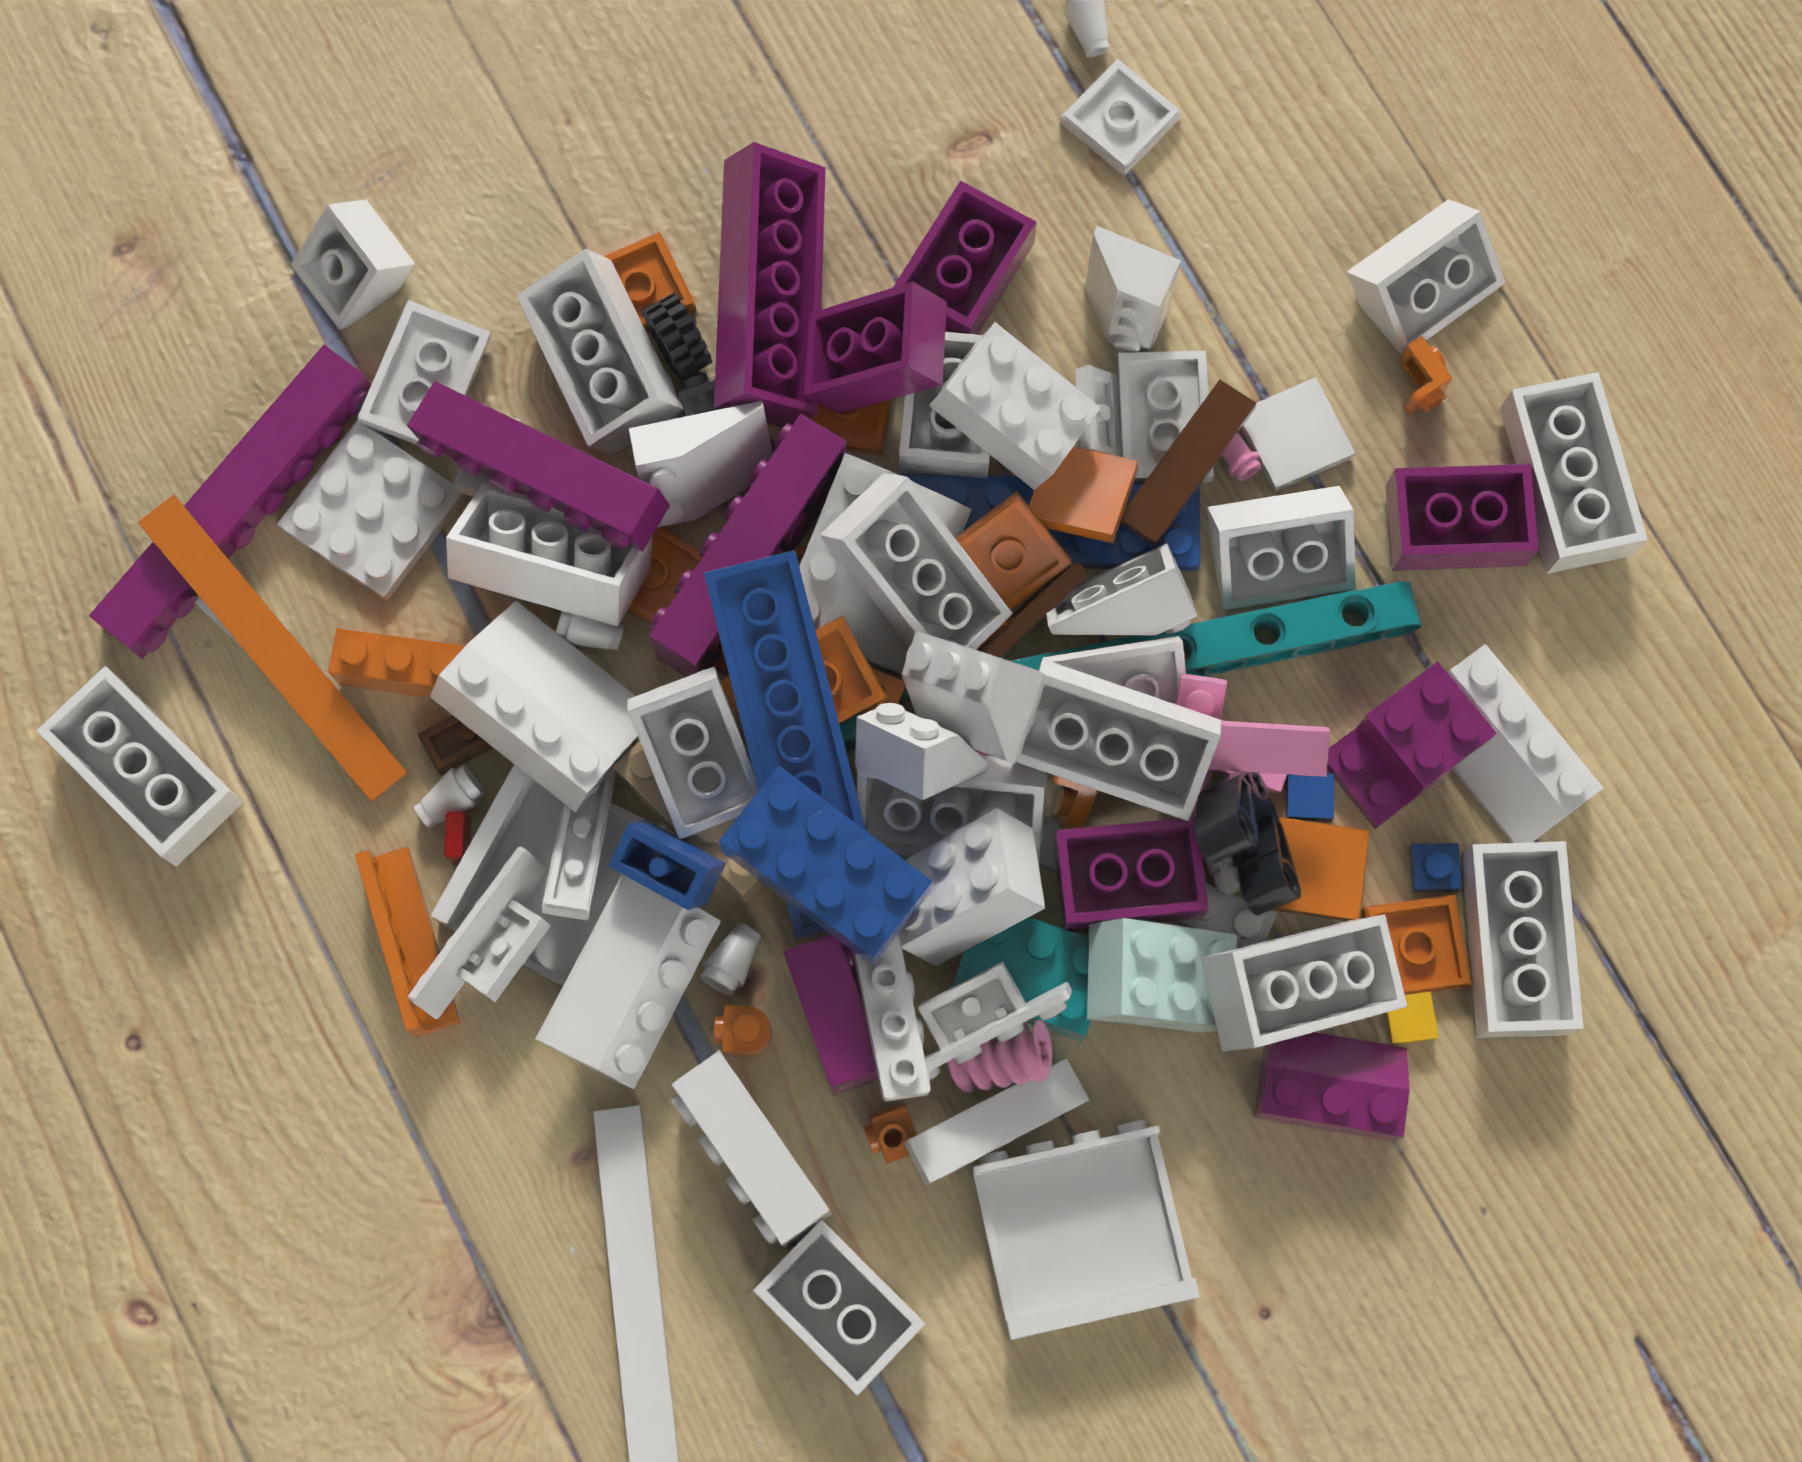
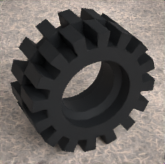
M671 293L642 310V315L647 327L651 331L653 339L658 344L660 352L663 353L668 365L670 364L672 371L677 375L678 379L683 380L712 364L710 352L701 337L698 327L696 328L693 318L688 314L686 307L675 293Z

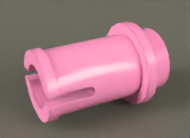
M1237 433L1222 456L1230 467L1228 469L1230 476L1237 477L1239 481H1244L1260 470L1261 465L1258 462L1260 456L1257 452H1251L1243 438Z

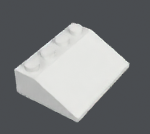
M845 453L799 566L814 627L817 630L831 621L844 616L868 662L901 675L909 647L820 536L883 473L898 474ZM912 481L954 538L962 533L972 509Z
M517 601L511 604L462 649L440 673L430 695L434 701L574 812L580 808L613 769V766L638 739L628 713L627 699L633 698L635 695Z

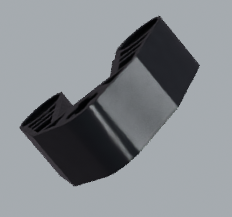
M1237 771L1210 783V785L1201 790L1197 800L1194 827L1198 847L1210 864H1216L1235 855L1241 891L1252 913L1260 916L1300 899L1302 896L1301 887L1285 831L1260 773Z

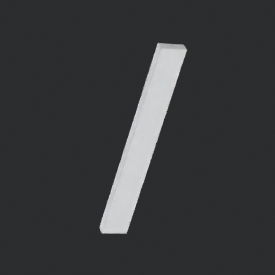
M638 1105L593 1111L629 1462H680L642 1107Z

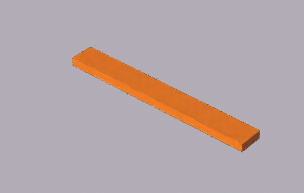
M172 495L137 522L372 803L408 774L175 495Z

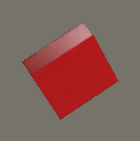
M447 811V814H445L444 856L453 865H459L471 843V819L464 811Z

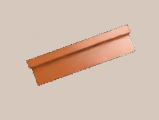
M404 847L376 857L369 850L355 854L406 1032L417 1038L461 1023L454 998L438 1019L433 1018L408 1000V996L418 980L425 974L440 953L410 849Z

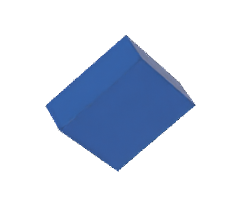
M1327 773L1326 777L1287 774L1286 818L1331 822L1334 819V774Z

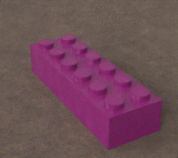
M756 142L749 144L724 160L714 408L720 410L762 401L766 422L784 427L787 423L793 425L800 414L807 418L818 415V403L804 396L809 313L821 310L826 167Z
M802 414L799 415L793 425L787 423L782 428L774 444L777 448L769 461L763 459L756 466L750 478L752 486L743 498L737 496L730 504L725 514L727 522L718 535L712 533L707 538L700 551L702 559L693 572L689 569L684 572L674 590L677 596L668 609L661 607L649 625V630L651 631L649 637L658 660L685 677L714 667L722 654V645L704 572L796 549L823 509L844 454L847 453V441Z

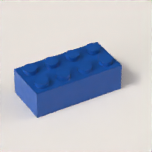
M781 766L776 768L719 840L724 854L872 967L928 897L932 889V880Z

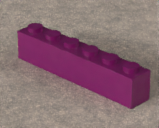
M437 381L433 382L407 424V427L419 439L416 445L427 454L438 459L442 454L453 458L452 463L467 474L476 476L478 472H481L490 477L489 481L494 486L508 494H513L516 489L526 494V500L540 510L549 513L554 508L565 513L563 518L573 526L587 531L589 526L602 532L601 537L623 550H625L627 545H630L643 552L670 507V504L658 488Z

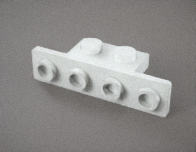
M518 847L510 859L503 865L501 871L482 897L475 903L473 909L453 936L449 938L445 947L425 974L418 980L416 986L409 994L408 1000L433 1018L438 1019L466 982L496 1002L551 927L543 918L522 905L546 873L547 867L523 847Z
M898 934L873 967L853 952L881 1095L884 1101L925 1096L931 1090L922 1048L924 1044L923 1025L921 1019L915 1015L912 1001L915 996L914 982L911 973L906 972Z
M1002 961L920 1004L918 1009L939 1046L938 1049L924 1055L929 1080L941 1073L938 1066L954 1058L957 1064L972 1059L983 1051L980 1045L994 1037H997L999 1042H1004L1018 1035L1025 1029L1022 1024L1023 1022L1037 1015L1043 1021L1065 1010L1067 1005L1064 1001L1068 1000L1072 993L1068 982L1025 1002L1006 965Z

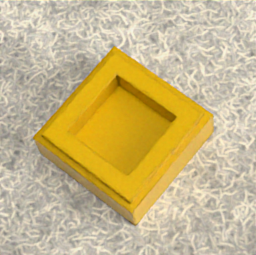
M1431 992L1405 995L1407 1007L1384 1013L1389 1045L1430 1041L1439 1038Z

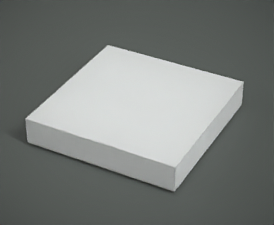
M1117 59L1061 115L1060 124L1121 175L1125 176L1180 120L1182 111Z
M1316 377L1257 402L1255 410L1241 428L1252 451L1259 454L1260 459L1258 462L1274 493L1348 461L1355 455V451Z

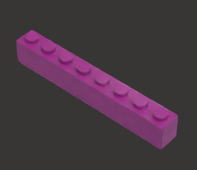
M323 345L184 505L228 559L237 549H243L251 542L256 532L255 528L266 515L270 516L280 508L285 498L284 494L295 482L302 481L310 473L314 459L324 448H330L336 443L342 433L344 424L352 415H358L371 387L365 374L326 345ZM152 542L89 614V617L141 659H144L149 652L156 651L167 638V631L174 622L191 612L196 604L195 601H197L198 594L156 544Z

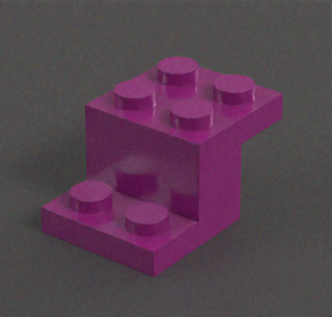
M1437 661L1367 713L1354 730L1332 745L1328 751L1327 770L1330 774H1334L1336 782L1372 827L1376 829L1446 777L1457 764L1491 740L1497 733Z

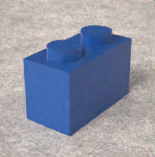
M648 820L627 824L608 864L610 868L688 911L707 905L726 865L720 859L683 839H679L676 835Z

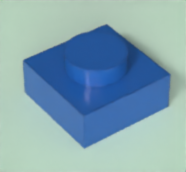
M1459 843L1412 844L1409 847L1412 893L1458 892L1462 889Z

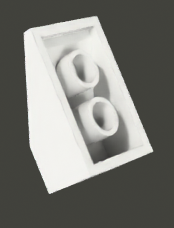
M762 401L629 428L639 479L658 488L670 504L669 509L657 528L696 520L752 486L750 478L756 466L763 459L769 461L773 455Z
M1167 543L1078 584L1050 612L1046 613L1051 633L1058 635H1158L1164 631L1167 634H1173L1186 628L1191 623V619L1198 616L1188 586Z
M715 666L627 699L628 713L679 839L737 818L756 795L758 788L750 757Z

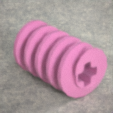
M1037 1020L1034 1023L1033 1035L1028 1025L1022 1023L1025 1029L1016 1035V1038L1012 1037L1004 1042H999L994 1037L981 1044L980 1046L983 1051L972 1059L961 1064H957L955 1058L948 1061L947 1064L955 1084L961 1091L972 1093L978 1088L990 1090L995 1085L1003 1088L1012 1085L1013 1082L1022 1085L1029 1082L1030 1079L1036 1082L1047 1079L1052 1066V1043L1045 1023Z

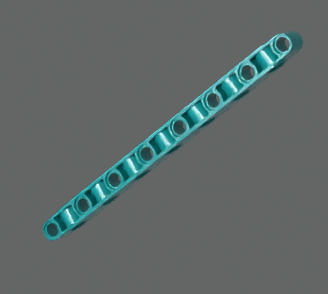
M1407 581L1395 582L1192 623L1183 630L1173 634H1167L1164 631L1158 635H1134L1012 660L1011 662L1039 671L1043 657L1179 636L1183 641V650L1188 656V660L1185 661L1186 674L1206 677L1398 637L1420 629L1422 624L1411 583ZM1345 611L1356 612L1361 617L1363 625L1359 627L1348 625L1344 621L1342 613ZM1258 629L1269 630L1274 635L1276 642L1271 645H1264L1256 640L1254 631ZM906 686L899 705L911 701ZM858 714L839 724L846 751L856 749L857 717L862 714Z

